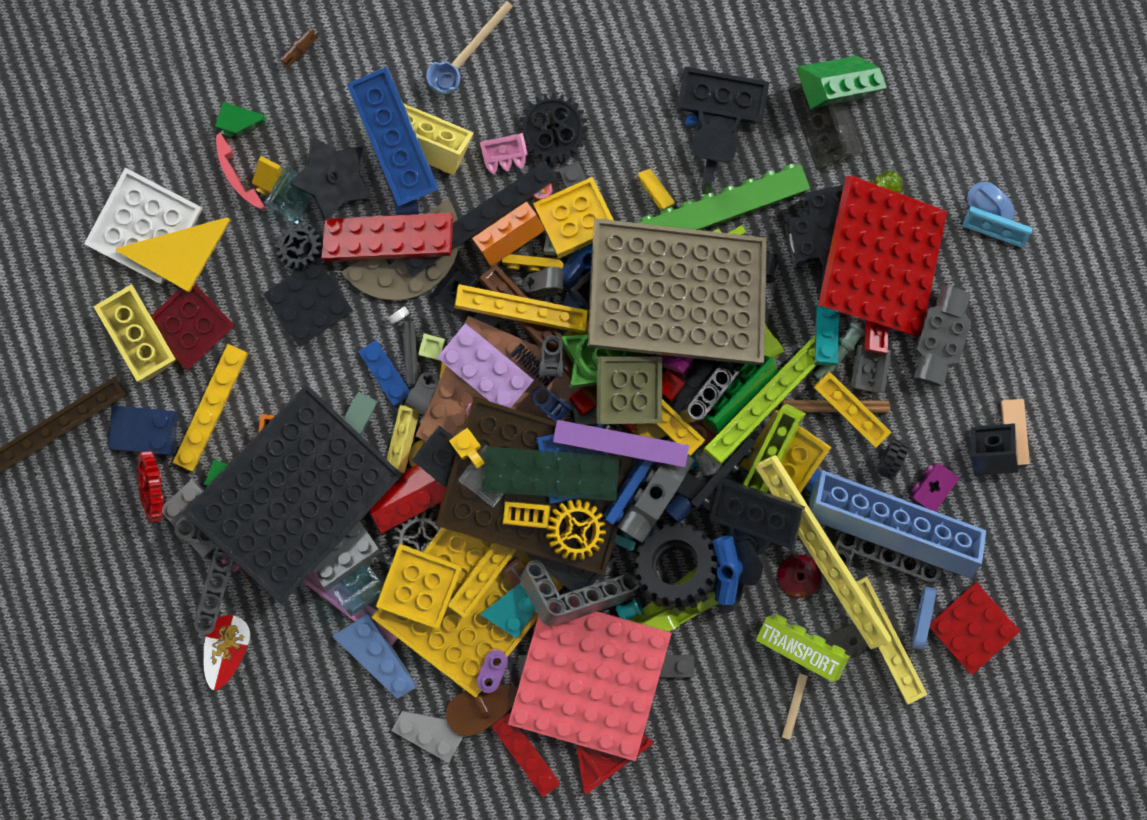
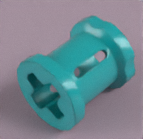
M634 597L633 601L616 606L619 617L629 620L637 615L642 616L645 614L637 597Z

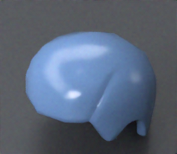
M448 61L432 63L426 73L429 87L438 94L453 93L460 85L461 76L457 67Z

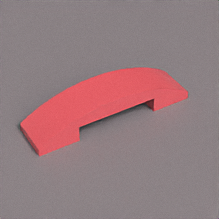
M221 133L217 134L218 158L230 184L252 206L262 212L267 211L266 206L254 188L248 192L245 190L228 161L235 154L225 137Z

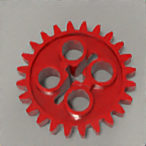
M152 451L140 452L137 467L140 503L143 505L148 523L160 522L162 520V507L164 506L162 489L160 488L162 485L160 470L156 465V459H154Z

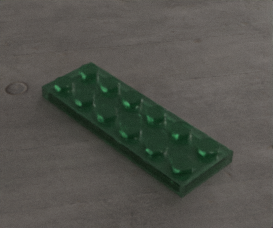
M486 447L482 492L616 501L619 456Z

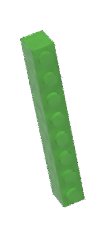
M793 163L783 167V171L776 174L774 171L763 174L762 179L756 181L754 178L742 182V186L734 188L732 185L723 188L720 194H706L698 202L694 203L693 200L682 203L681 208L675 210L672 207L664 209L660 212L661 215L645 216L640 219L641 222L639 223L704 230L807 193L810 187L802 165L795 166Z

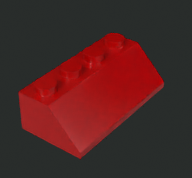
M415 465L405 470V473H401L403 475L370 509V513L380 532L383 533L442 502L446 488L418 465Z

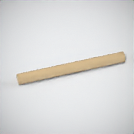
M508 1L502 5L452 62V65L459 69L513 7Z

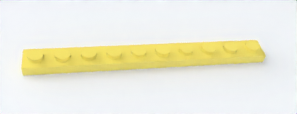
M774 455L759 462L755 467L773 495L805 506L798 535L870 649L889 643L891 640L890 635L777 456Z

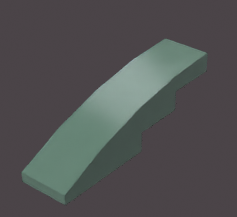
M358 392L344 420L362 436L378 401Z

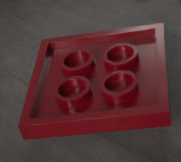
M196 284L193 285L190 292L179 288L151 315L172 354L187 371L192 369L236 327Z

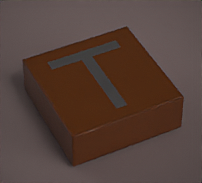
M516 557L501 570V573L513 588L521 583L520 576L525 566Z

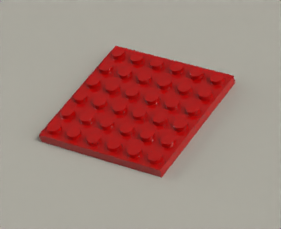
M846 176L818 306L913 337H919L923 329V320L928 306L948 211L858 177Z

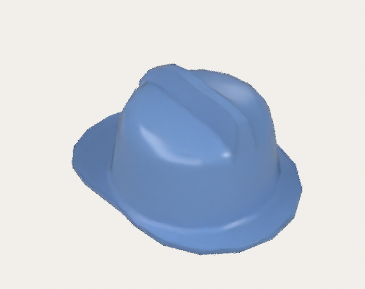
M980 182L971 187L967 196L969 207L973 206L1009 220L1013 219V204L997 186L989 182Z

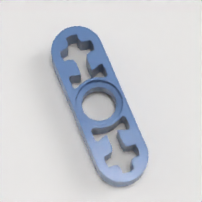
M923 587L912 638V649L923 651L925 648L936 597V588Z

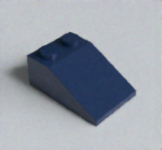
M113 406L108 449L134 452L152 451L153 454L174 456L179 412Z

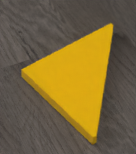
M226 217L121 246L115 251L190 292L231 219Z

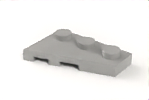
M407 711L401 712L391 730L447 763L450 762L464 737L452 731L447 723V719Z

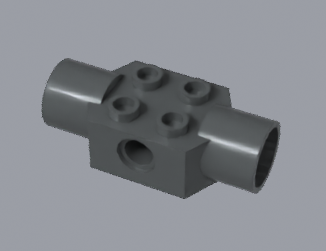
M941 286L936 306L926 310L922 333L915 342L913 353L919 358L914 379L943 387L949 366L959 363L971 324V320L965 315L971 297L970 293L954 287Z
M687 455L685 467L657 462L654 466L657 471L652 470L645 480V483L648 485L644 491L639 489L633 499L636 502L635 505H629L616 527L643 543L695 460ZM651 488H658L660 490L661 497L659 499H653L650 496Z

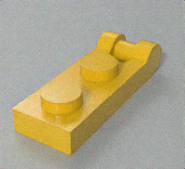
M512 254L502 259L503 265H507L506 269L519 270L520 267H526L531 272H538L547 267L563 269V263L559 259Z

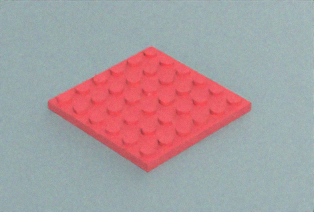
M599 611L555 626L545 625L538 616L508 724L636 761L672 632Z

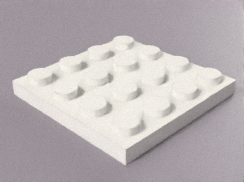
M125 168L84 244L163 284L165 278L115 250L121 246L194 227L203 208Z

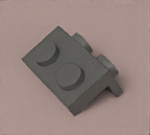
M857 345L850 388L871 393H884L887 385L888 366L891 361V350L881 355L865 351L864 345Z

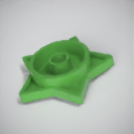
M588 334L563 336L561 338L563 348L573 363L569 384L571 389L597 386V356H642V353L588 347Z

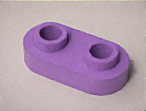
M493 649L485 656L477 676V685L485 693L494 692L500 684L508 663L503 651ZM500 658L501 661L500 664L494 665L493 660ZM488 678L492 679V684L489 686L484 684Z

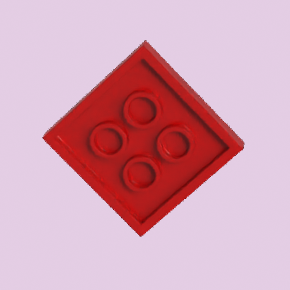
M974 582L930 622L929 629L970 675H973L1021 632L977 582Z

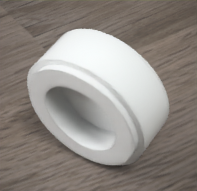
M404 306L387 319L391 325H394L407 316L409 311Z

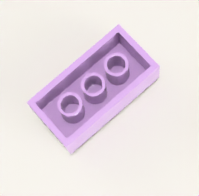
M467 323L463 325L437 357L490 402L509 408L514 405L534 381L531 376Z

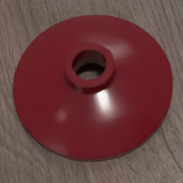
M795 554L789 556L781 563L777 574L778 583L781 589L789 596L804 598L810 596L818 589L821 582V571L811 557ZM798 572L804 574L803 580L799 581L796 578Z

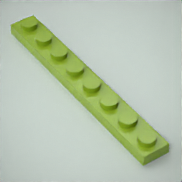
M815 335L704 448V452L719 465L737 449L817 366L814 364Z

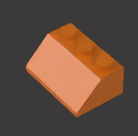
M524 202L473 236L471 240L490 266H493L545 231L537 214L527 202Z

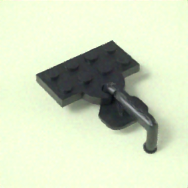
M684 67L677 110L698 114V122L701 129L694 134L692 151L696 157L706 159L701 188L703 194H709L715 183L716 161L726 163L734 158L737 139L733 133L738 129L740 121L762 125L770 82Z
M724 477L719 481L709 520L730 527L729 536L733 537L738 560L743 566L742 574L739 575L735 603L733 605L721 604L723 612L731 613L741 602L745 585L754 586L761 579L764 565L759 554L767 550L772 543L789 549L794 548L805 506ZM727 567V571L733 574L732 569Z

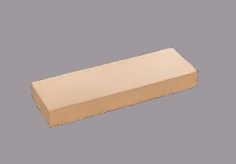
M1024 399L1001 401L1003 424L1015 423L1018 465L1030 464Z

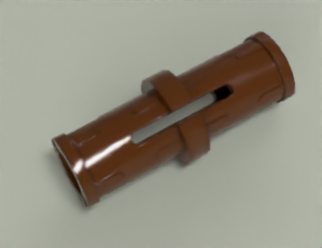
M308 28L297 41L294 40L291 43L292 46L279 58L280 61L290 68L301 55L307 53V48L319 36L314 34L315 32L311 28Z

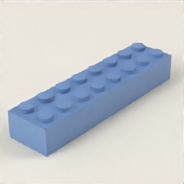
M824 470L821 471L813 485L809 508L818 523L970 579L982 565L986 530Z

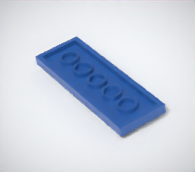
M384 67L347 83L397 205H404L439 190L389 68Z

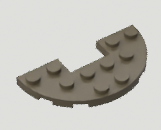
M449 199L427 213H452L453 223L458 220ZM459 247L451 251V256L442 257L414 277L401 258L390 265L385 259L358 260L341 273L357 289L375 298L389 301L409 300L429 292L445 278L454 264Z

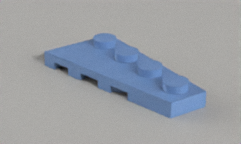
M370 612L333 635L397 699L417 687L379 625L372 619Z

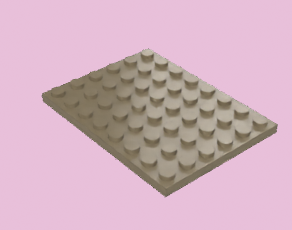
M595 218L593 225L588 347L762 365L764 363L767 238Z

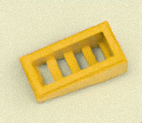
M505 501L503 524L548 528L551 505ZM512 507H516L515 520H511ZM521 508H525L524 521L520 520ZM530 509H534L533 521H529ZM539 510H543L542 522H538Z

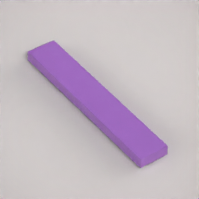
M557 420L553 439L554 443L679 467L686 466L689 445L561 420Z

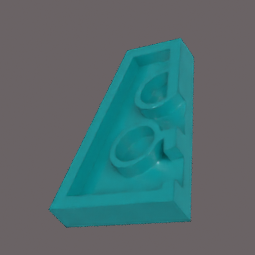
M520 583L504 596L497 599L487 609H484L480 615L517 639L536 610Z

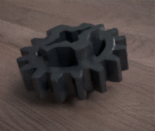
M297 223L296 228L290 224L289 231L282 230L283 237L277 236L280 244L275 245V248L279 250L276 255L290 269L296 266L298 271H301L303 265L309 269V263L316 264L317 262L314 258L322 256L318 251L323 248V245L319 243L322 241L320 235H317L318 232L315 228L311 229L309 224H306L304 228L301 223Z

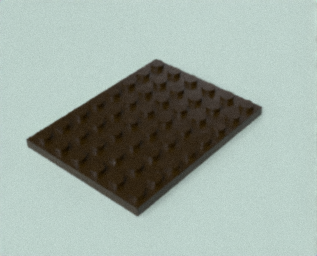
M473 397L463 430L468 428L480 444L481 448L476 452L485 463L483 464L485 467L477 469L469 456L463 460L458 452H456L435 526L605 575L618 527H616L618 522L610 524L604 521L605 525L601 526L600 530H605L606 534H599V538H602L604 542H596L595 544L599 547V550L596 551L590 548L593 555L588 556L584 552L585 557L582 560L578 557V553L575 560H571L570 553L567 558L562 557L563 550L557 554L555 549L558 545L553 547L549 545L554 538L546 537L548 533H552V530L503 524L505 501L551 505L550 517L556 518V515L552 512L553 509L561 512L559 504L563 503L568 508V500L549 503L536 440L538 437L555 434L557 422ZM491 452L493 453L491 456L494 457L492 459L488 456ZM608 453L615 490L570 499L575 506L576 500H581V507L585 502H589V509L593 506L597 508L594 515L601 513L603 516L639 460L638 458ZM497 458L498 462H501L503 465L500 466L496 461L494 462V459ZM499 470L503 474V476L501 477L497 474ZM492 471L496 475V477L498 476L504 482L501 484V482L499 483L498 481H496L495 478L493 479L489 475L490 472ZM490 477L493 482L497 483L493 491L483 489L482 482L484 479ZM512 507L511 520H515L516 507ZM521 508V521H524L525 508ZM530 509L529 521H533L534 509ZM539 510L538 522H542L543 510ZM580 511L570 513L577 522L588 519V516ZM565 517L562 519L560 523L559 535H561V533L564 532L567 527ZM573 524L571 532L578 535L580 526ZM592 524L585 532L587 542L592 535ZM575 538L563 541L569 548L581 547Z

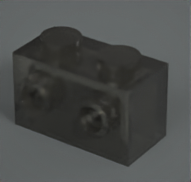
M850 622L822 637L826 640V644L839 646L845 650V654L852 655V657L863 653V648L867 646L854 622Z

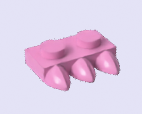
M523 133L480 142L485 165L492 174H495L498 169V161L506 171L510 170L512 159L520 169L523 168L527 155Z

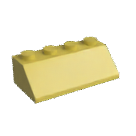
M404 104L428 164L441 169L443 172L454 175L462 162L473 132Z
M132 284L94 306L137 382L142 384L162 373L176 360Z

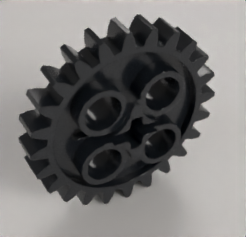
M555 93L552 94L551 99H548L547 95L544 94V100L542 101L535 97L536 104L534 105L529 102L530 110L523 109L526 117H519V121L524 124L519 125L518 130L524 131L525 145L530 146L527 153L530 154L534 151V159L541 155L542 162L550 158L551 164L554 163L555 158H558L559 162L562 163L563 156L570 160L571 152L576 155L578 154L576 147L583 148V143L580 140H587V136L582 133L588 131V127L582 126L587 123V118H581L584 110L577 111L579 104L576 103L572 106L571 97L564 101V94L559 99H556ZM548 110L552 113L554 126L558 127L556 128L559 142L558 147L555 146L553 133L550 130ZM559 111H564L567 117L564 120H558L555 114ZM543 116L546 122L543 125H537L534 122L535 118ZM563 132H570L572 138L564 141L560 138V135ZM542 137H549L551 143L548 146H542L539 140Z

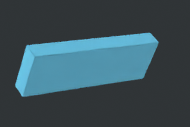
M973 206L970 207L962 225L968 229L1024 248L1032 233V228Z

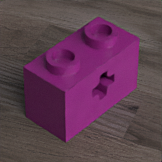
M939 462L934 463V465L929 464L923 472L924 479L921 483L917 481L910 490L912 493L910 499L921 507L935 512L959 480L958 476ZM935 482V488L937 490L930 492L929 490L931 487L928 484Z

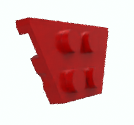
M643 735L638 755L654 744L652 739ZM576 745L584 792L586 794L631 761L616 755Z

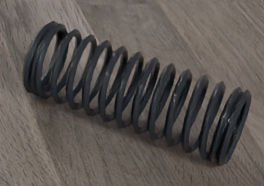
M520 343L510 356L512 358L516 356L515 360L521 356L518 363L522 361L521 365H523L527 361L524 368L529 365L527 368L529 370L533 366L530 373L535 370L532 374L534 376L539 371L540 359L536 360L537 356L532 358L534 354L530 355L531 351L526 353L528 348L524 350L525 346ZM546 376L541 383L546 381L544 386L547 387L555 377Z

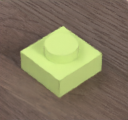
M424 334L418 355L439 360L437 357L443 351L445 339Z

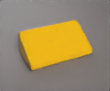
M651 169L638 174V181L660 211L674 205V200Z

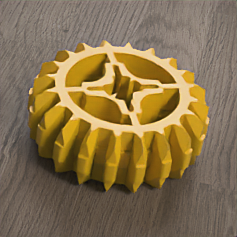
M568 500V508L561 503L559 504L561 512L556 509L552 510L556 518L549 517V521L553 522V525H548L546 529L552 530V533H548L546 537L554 538L549 545L551 547L558 545L555 552L558 554L563 550L562 557L567 558L570 553L571 560H575L578 553V557L582 560L585 557L584 552L588 556L593 555L590 548L596 551L599 550V547L595 544L596 542H604L602 538H599V534H606L605 530H600V527L604 526L605 522H598L602 514L597 513L594 515L597 508L593 506L589 509V502H585L581 507V500H576L575 506L571 500ZM580 511L587 515L588 519L577 522L570 513ZM565 517L567 527L565 531L562 532L561 535H559V526L562 519ZM573 524L580 526L578 535L571 532ZM592 524V535L587 542L585 532ZM575 538L581 547L569 548L563 541Z

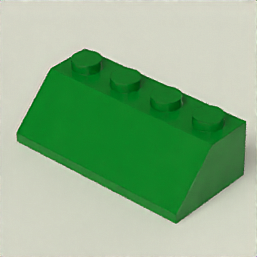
M859 56L796 67L810 109L869 98L887 88L880 68Z
M764 355V363L762 365H744L710 411L700 420L711 433L718 435L778 373L775 360L770 356Z

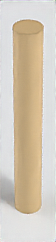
M799 673L782 738L791 739L808 678L807 675Z

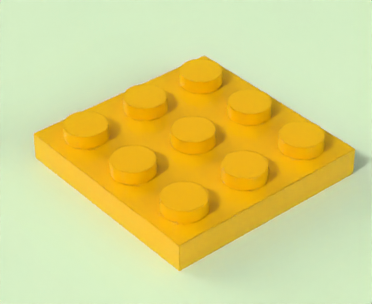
M593 177L533 203L558 258L593 243L595 218L613 220Z
M777 410L755 441L756 443L753 446L755 451L747 459L744 458L740 464L748 471L751 470L779 413ZM801 426L781 463L800 494L831 449L829 445Z
M399 543L376 607L439 629L462 566Z

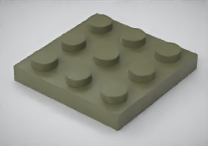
M597 356V424L661 423L662 357Z

